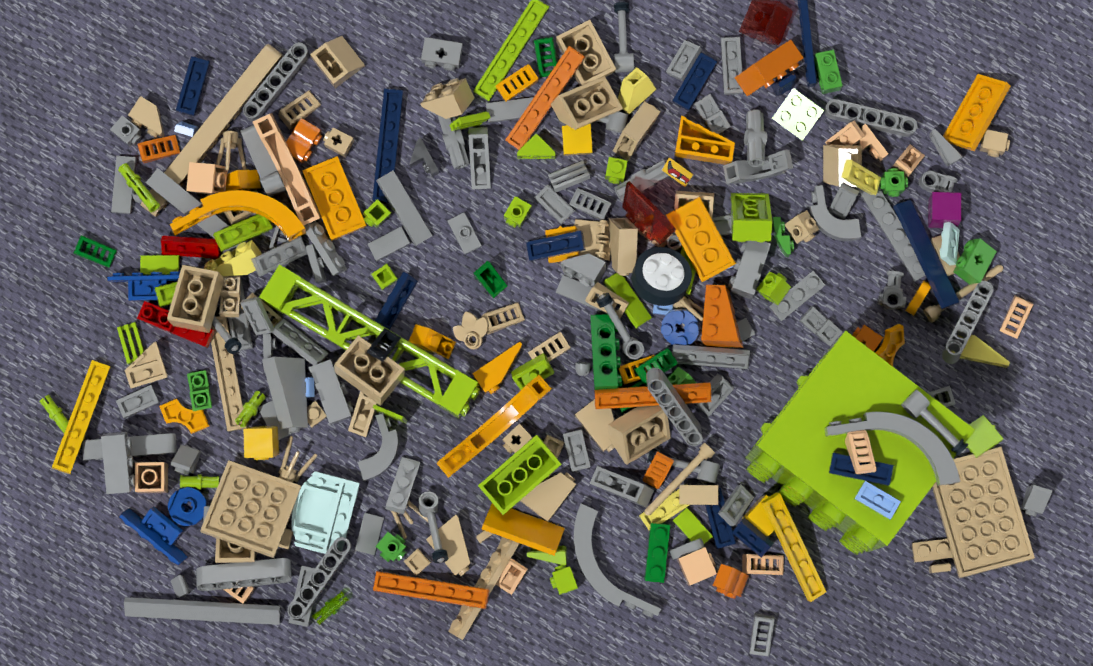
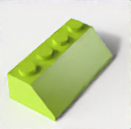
M536 435L481 482L478 487L501 514L504 515L562 464L541 438Z

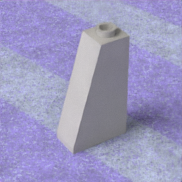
M287 357L262 359L280 429H288L289 433H298L300 429L308 428L305 359Z

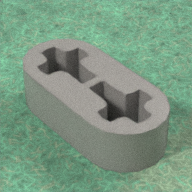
M702 538L669 552L674 560L705 546Z

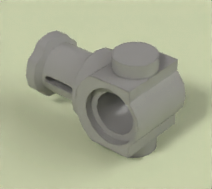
M887 271V286L884 287L883 294L879 293L878 305L884 306L888 310L905 308L906 297L903 296V289L900 288L901 278L904 276V273ZM889 296L895 297L897 300L896 305H890L887 298Z

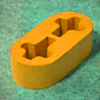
M923 280L905 310L913 316L931 288L928 282Z

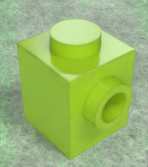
M609 157L605 179L613 184L623 183L628 160Z
M515 196L504 214L505 223L513 228L516 226L521 228L532 209V205Z
M377 199L364 211L363 215L365 218L363 220L370 227L374 225L378 228L391 215V212Z
M769 271L756 290L766 300L779 305L791 286L786 282L787 278L780 273L776 275Z
M560 565L554 568L555 572H552L553 577H550L553 589H558L559 595L578 589L570 566Z

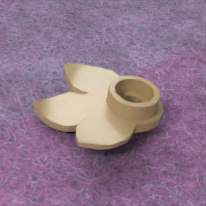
M465 312L462 318V325L454 326L453 332L455 337L459 341H463L468 348L477 349L482 345V337L488 331V322L486 317L477 319L474 314ZM473 336L476 338V342H475V343L472 342V337H473Z

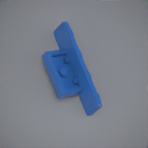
M151 272V276H143V273H132V276H124V273H113L112 277H107V281L111 283L128 282L129 301L157 300L155 287L167 285L168 281H178L180 272H170V275H162V272Z
M154 506L143 519L131 509H127L119 516L127 526L137 531L156 550L165 554L171 562L180 565L187 559L188 556L173 545L183 530Z

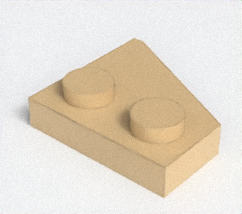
M157 341L153 342L125 369L130 389L168 377Z

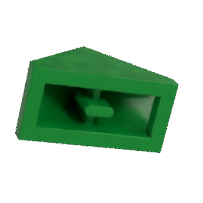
M486 261L473 273L476 280L493 299L507 287V284L489 261Z

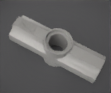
M752 110L746 114V131L744 134V145L747 146V162L751 167L763 166L765 163L767 132L764 131L763 113L760 110Z
M438 115L443 132L442 137L446 150L449 151L454 170L470 165L464 148L465 143L461 130L451 131L449 126L450 123L456 120V117L445 119Z
M660 161L648 169L638 171L630 179L614 187L619 200L623 202L638 193L642 194L645 189H651L655 186L654 184L669 177L668 174L662 171L665 161Z

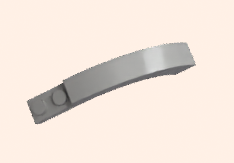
M868 412L863 414L864 421L861 418L851 419L849 424H841V421L829 423V426L825 428L826 436L861 430H883L898 434L911 441L924 453L934 471L937 486L960 482L955 462L942 441L928 428L908 417L888 412Z
M580 504L574 525V548L578 564L587 581L603 598L618 607L623 600L625 601V606L633 610L638 607L643 610L642 614L648 617L658 616L660 608L618 589L603 575L596 563L592 549V529L598 511Z

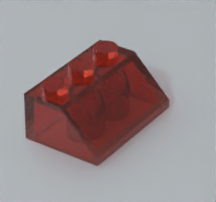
M630 181L626 183L622 208L627 212L625 216L632 223L636 221L634 225L641 232L646 231L644 235L651 242L655 240L661 245L676 228Z

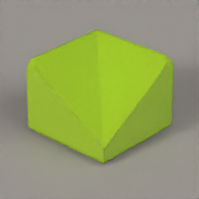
M385 264L371 274L382 290L398 280L388 264Z

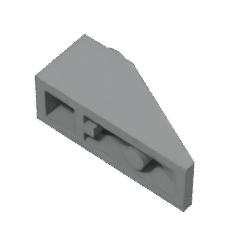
M488 127L469 128L472 189H491Z
M597 466L590 481L591 485L647 508L654 492L653 489L642 483Z

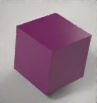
M932 192L928 200V228H943L946 222H951L958 227L961 222V193Z

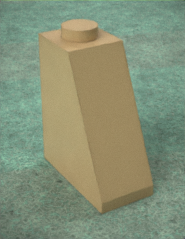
M644 101L622 131L613 152L629 161L657 120L660 111Z
M609 218L612 268L617 274L627 276L632 273L636 264L638 228L628 218Z
M594 399L577 412L575 417L602 452L605 450L610 452L615 448L610 441L608 424L614 421L612 409H595Z
M559 473L540 483L520 501L548 522L576 486L574 483L575 479L568 473L564 475Z
M455 515L441 526L438 531L442 549L447 550L449 558L445 564L455 576L458 574L462 576L470 570L468 566L471 563L460 521L457 515ZM430 535L426 540L434 549L432 536Z

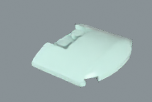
M314 471L311 474L312 476L302 485L292 512V531L296 540L294 541L295 546L326 554L337 538H346L360 483ZM340 541L337 545L338 550L343 552L345 541Z

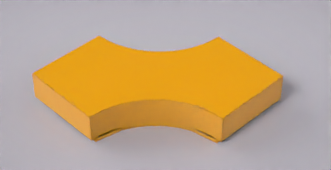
M897 324L886 329L883 343L875 352L891 366H893L896 352L905 344L904 326Z
M178 399L159 406L166 424L181 423L188 428L191 434L210 427L203 410L193 411L187 409L180 404Z

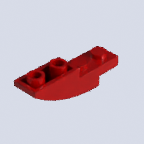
M144 301L137 319L206 348L209 347L215 333L214 329L211 328L210 333L173 326L167 320L168 310Z

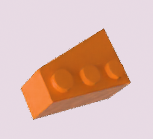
M789 40L735 77V80L746 96H749L762 86L766 89L775 83L773 80L775 77L777 80L781 79L787 74V69L791 72L799 66L797 62L802 60L803 56L793 41Z
M706 285L701 341L705 346L744 348L729 290L725 285Z

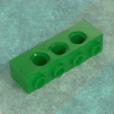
M608 314L591 315L594 390L616 389L618 386H621V374H617V368H620V356H616V350H619V338L615 339V332H618ZM606 333L609 337L602 338L600 335ZM604 351H608L611 354L609 356H603L601 353ZM609 369L612 373L604 374L602 371Z

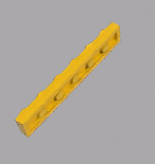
M94 360L91 361L52 469L71 474L110 366Z
M776 492L761 503L807 601L812 602L826 593V590L781 494Z

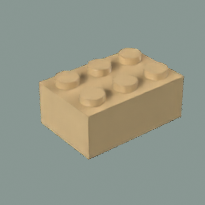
M182 265L167 320L176 327L210 333L224 283L223 276L217 271Z
M358 335L334 364V370L336 374L381 406L404 378L405 369L389 357L382 362L368 354L367 350L371 344Z

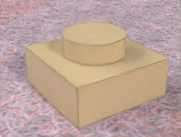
M316 401L307 407L308 423L312 428L327 417Z

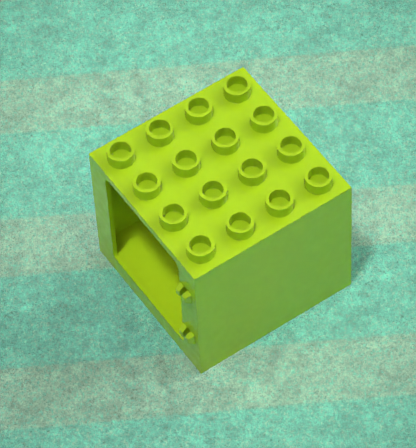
M845 330L827 350L810 374L799 377L796 381L799 388L773 422L762 425L760 429L763 435L745 458L751 462L746 470L753 477L764 484L770 478L774 479L782 486L778 493L781 494L783 500L793 507L800 505V503H805L813 509L808 518L824 531L832 527L839 529L844 533L839 542L852 553L858 555L864 551L870 552L888 546L935 484L936 478L932 466L924 453L911 441L892 432L867 430L874 461L894 465L889 486L868 482L901 501L889 520L854 499L864 482L863 480L829 474L832 453L850 456L845 444L847 433L826 436L825 428L829 426V423L841 421V424H849V420L861 418L864 421L863 414L868 412L899 414L919 422L933 432L942 441L954 459L956 452L951 451L953 446L924 417L919 415L915 419L901 406L915 390H918L930 402L926 409L959 441L964 439L963 442H967L975 429Z

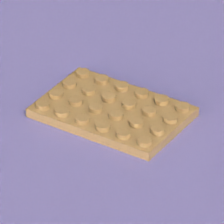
M1002 447L988 450L978 458L971 454L953 459L958 470L960 482L937 486L935 482L932 489L958 577L963 578L1034 559V553Z

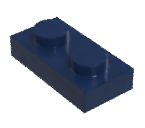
M745 518L732 532L761 558L774 544Z

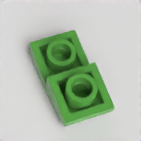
M773 217L772 228L776 242L785 257H789L791 252H794L793 240H790V235L782 236V233H785V224L781 222V217Z
M207 370L188 373L189 393L193 411L212 408Z

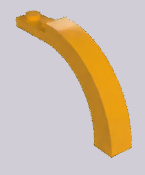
M244 190L224 191L202 198L200 201L203 207L193 208L189 212L190 214L184 217L179 216L170 224L174 235H177L213 215L227 211H247L261 215L273 222L284 233L289 242L306 233L301 221L285 205L264 194Z
M540 375L535 377L498 412L442 457L436 464L448 478L451 477L526 414L551 390V387Z

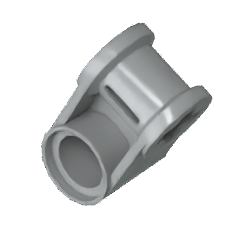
M927 171L919 178V186L929 192H952L954 184L957 183L958 179L949 175ZM926 176L932 179V185L925 183L924 179Z

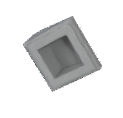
M179 575L171 580L177 598L190 594L183 575Z

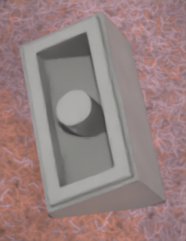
M718 373L709 382L711 383V402L694 403L708 417L734 390L730 383Z
M364 513L355 551L375 555L377 548L375 546L378 544L384 520L383 517Z

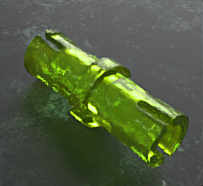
M340 591L330 602H325V606L312 615L313 619L316 620L322 615L316 621L321 625L329 616L335 615L337 613L336 610L349 601V599L345 596L339 601L345 595Z

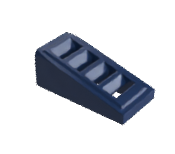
M786 74L781 79L775 80L771 87L776 95L780 96L792 89L796 76L795 74Z

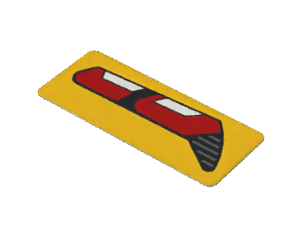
M668 158L662 168L663 172L684 187L687 186L693 176L692 173L671 158Z

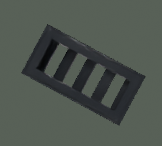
M384 328L367 350V353L384 362L396 349L401 337Z

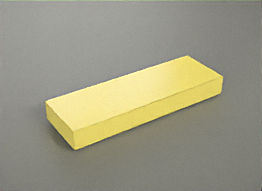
M845 160L841 178L870 195H876L881 177L853 160Z
M678 489L669 495L651 515L647 516L643 512L639 517L649 530L650 523L662 524L689 505L679 504Z

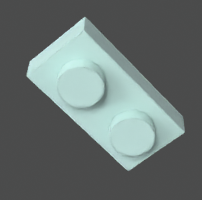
M946 222L943 226L940 258L948 265H956L960 230L951 222Z

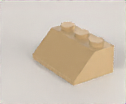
M591 20L556 36V43L562 54L571 46L585 56V59L574 73L579 86L604 76L608 77L616 71Z
M605 76L560 94L551 103L558 119L575 130L623 109Z
M660 405L636 407L608 424L610 441L627 465L671 438L668 417Z

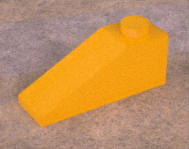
M518 342L472 373L485 394L488 392L493 394L500 389L499 385L502 384L522 348L521 342Z

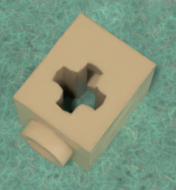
M332 128L331 132L327 131L323 139L326 148L345 158L354 143L353 137L335 128ZM340 138L342 143H337V145H335L333 140H338Z
M518 424L502 439L505 443L503 447L510 454L512 452L516 453L533 437ZM513 436L516 438L521 437L519 445L517 443L512 444Z

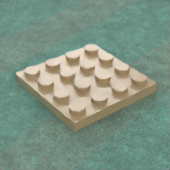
M228 460L200 532L274 558L301 486Z

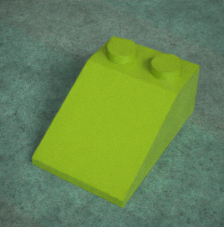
M731 193L732 241H771L772 215L768 193Z

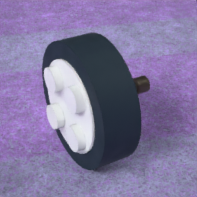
M655 247L644 251L639 256L631 278L636 293L642 299L654 305L668 306L677 303L684 297L691 282L692 272L689 263L680 253L670 248Z

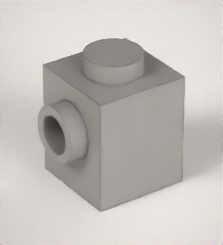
M123 115L110 129L113 134L129 147L132 144L136 145L142 137L140 136L142 134L141 130Z

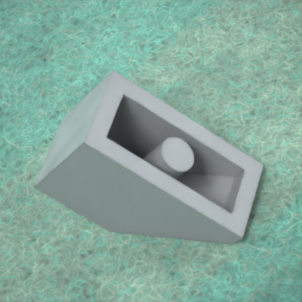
M1036 485L1027 487L1021 509L1025 510L1026 515L1036 517L1037 514H1043L1052 490Z

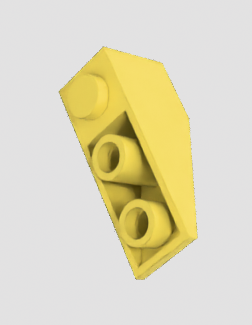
M253 240L247 243L243 242L236 249L224 252L220 258L208 261L204 265V269L217 271L222 276L248 275L256 270L251 259L262 253Z

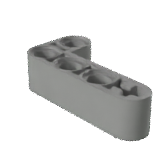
M252 125L241 130L267 196L272 197L286 191L275 164L260 139L255 126Z

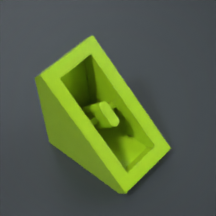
M535 134L517 152V159H555V151Z

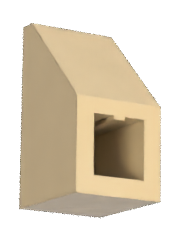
M140 96L128 114L132 119L131 123L138 128L144 126L148 129L147 133L155 138L157 136L163 138L164 130L158 107Z

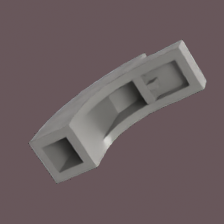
M783 150L766 156L763 166L751 167L747 160L723 165L726 183L738 184L784 174L785 171L793 169L790 150Z
M823 185L815 186L814 192H811V200L816 205L810 206L809 212L819 230L828 237L839 241L860 240L859 219L840 220L833 217L826 207Z
M383 413L376 415L382 435L380 450L373 457L358 462L364 481L374 479L389 469L398 452L399 438L397 430L389 431V428H392L389 417L385 418Z

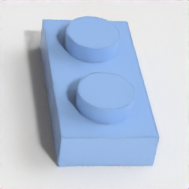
M866 481L863 482L854 498L889 520L901 502Z

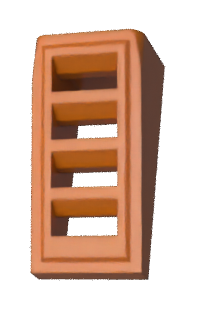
M176 135L138 143L139 152L144 164L180 153ZM168 141L172 142L174 150L170 151ZM161 143H164L166 152H162ZM154 145L157 147L158 154L154 153ZM147 147H149V151L151 154L150 156H147L145 149Z
M657 452L642 479L643 482L659 489L674 460Z

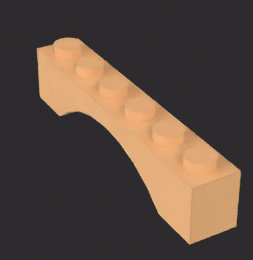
M270 113L253 121L303 226L321 218L319 210L273 114Z

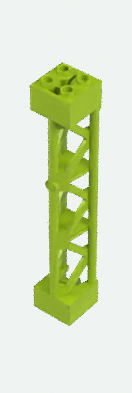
M280 264L259 296L265 304L282 314L288 315L345 350L351 345L347 341L356 339L358 335L361 338L375 335L377 338L385 328ZM298 288L312 295L291 301ZM323 304L329 330L294 310ZM332 308L346 315L338 330H336ZM351 320L364 326V328L343 333ZM401 337L398 349L392 360L397 363L404 350L418 358L400 363L399 365L405 371L428 366L435 393L430 392L405 376L400 383L439 405L440 408L459 419L461 415L465 417L470 409V400H475L480 392L478 382ZM437 370L453 379L443 396Z

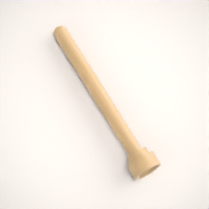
M997 265L986 272L982 281H988L1002 272L1003 266ZM978 283L968 284L956 292L958 299L960 300L972 292ZM940 305L927 307L923 312L932 323L939 318L940 312L946 308L941 309Z
M705 442L699 447V454L645 509L644 513L647 516L651 515L704 459L707 460L715 454Z

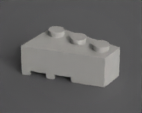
M745 241L742 243L740 249L743 252L742 258H737L734 267L737 270L735 277L731 276L728 287L731 288L730 293L752 300L771 243Z
M331 359L309 367L329 424L332 425L352 418L351 413L354 412L351 401L347 402L345 395L348 394L344 383H340L339 375L335 373L334 363Z
M127 432L104 433L101 436L106 494L131 492L135 487L133 457L130 454V448L132 447L131 437H128Z

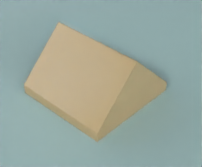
M216 538V563L255 562L257 552Z

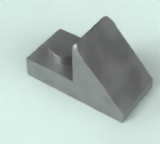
M419 138L410 160V168L424 161L425 163L422 166L427 174L431 173L432 177L439 174V170L422 139Z

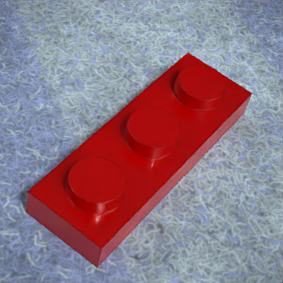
M176 236L161 237L162 255L219 258L220 248L215 239Z

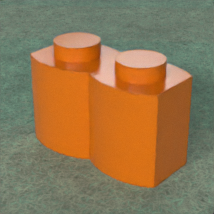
M303 118L300 119L286 141L293 158L301 164L304 160L306 162L309 160L313 153L310 150L314 144L317 146L323 137L321 135L322 131Z
M721 564L713 586L717 588L716 592L735 599L738 596L741 598L749 575L733 567Z

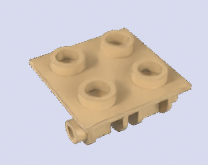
M575 219L577 231H583L586 248L584 251H579V256L589 253L601 260L610 261L611 247L608 221L600 220L598 222Z

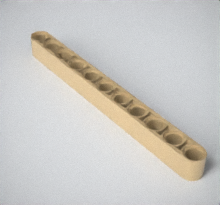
M267 44L164 172L169 178L182 187V182L188 179L189 162L201 163L207 155L206 152L209 148H213L219 140L217 138L220 134L223 135V132L228 129L232 119H236L242 111L243 105L247 103L267 75L276 67L278 61L284 57L282 53L270 44ZM151 189L149 192L160 204L159 209L151 213L157 217L159 211L162 208L164 209L169 202L155 190ZM141 202L140 205L148 212H150L146 205L143 202Z

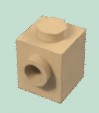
M986 130L981 140L980 151L988 152V156L991 157L1003 155L1005 151H1008L1010 140L1007 139L1008 134Z

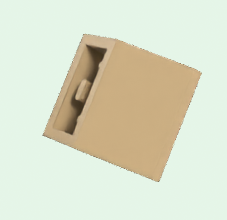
M343 36L326 42L310 54L312 60L334 88H337L365 67V64Z
M456 78L450 80L447 84L442 85V83L432 86V90L425 95L424 100L420 104L423 108L448 119L462 115L474 100V96L466 78L461 80Z

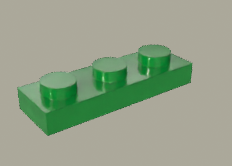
M650 523L644 581L664 583L670 532L669 524Z

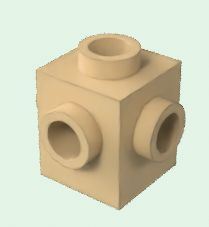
M808 211L795 216L785 224L791 237L797 244L805 241V243L809 242L815 237L814 233L819 230L815 220Z

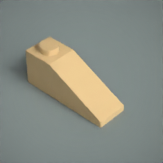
M361 391L348 431L366 437L376 413L373 405L378 406L379 404Z

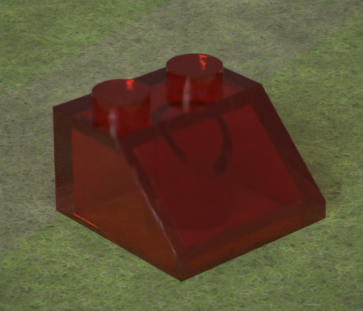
M752 0L739 32L766 44L779 45L793 11L780 1Z

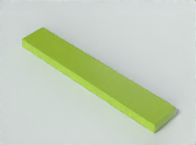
M531 0L473 90L474 93L487 101L491 100L497 90L495 86L503 81L549 9L548 5L539 0Z

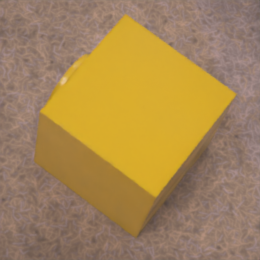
M591 124L576 130L568 125L562 126L563 156L593 153Z
M278 426L247 427L243 429L244 458L268 460L279 455Z
M764 495L756 501L742 519H747L767 537L774 529L761 503L768 498L767 495Z

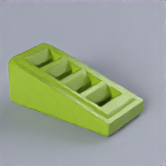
M558 546L555 556L529 547L527 557L566 565L567 546Z

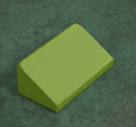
M544 353L511 372L512 379L520 390L538 375L546 379L555 373Z

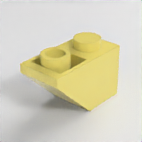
M636 67L622 81L618 101L623 108L622 110L629 115L656 88L649 77Z

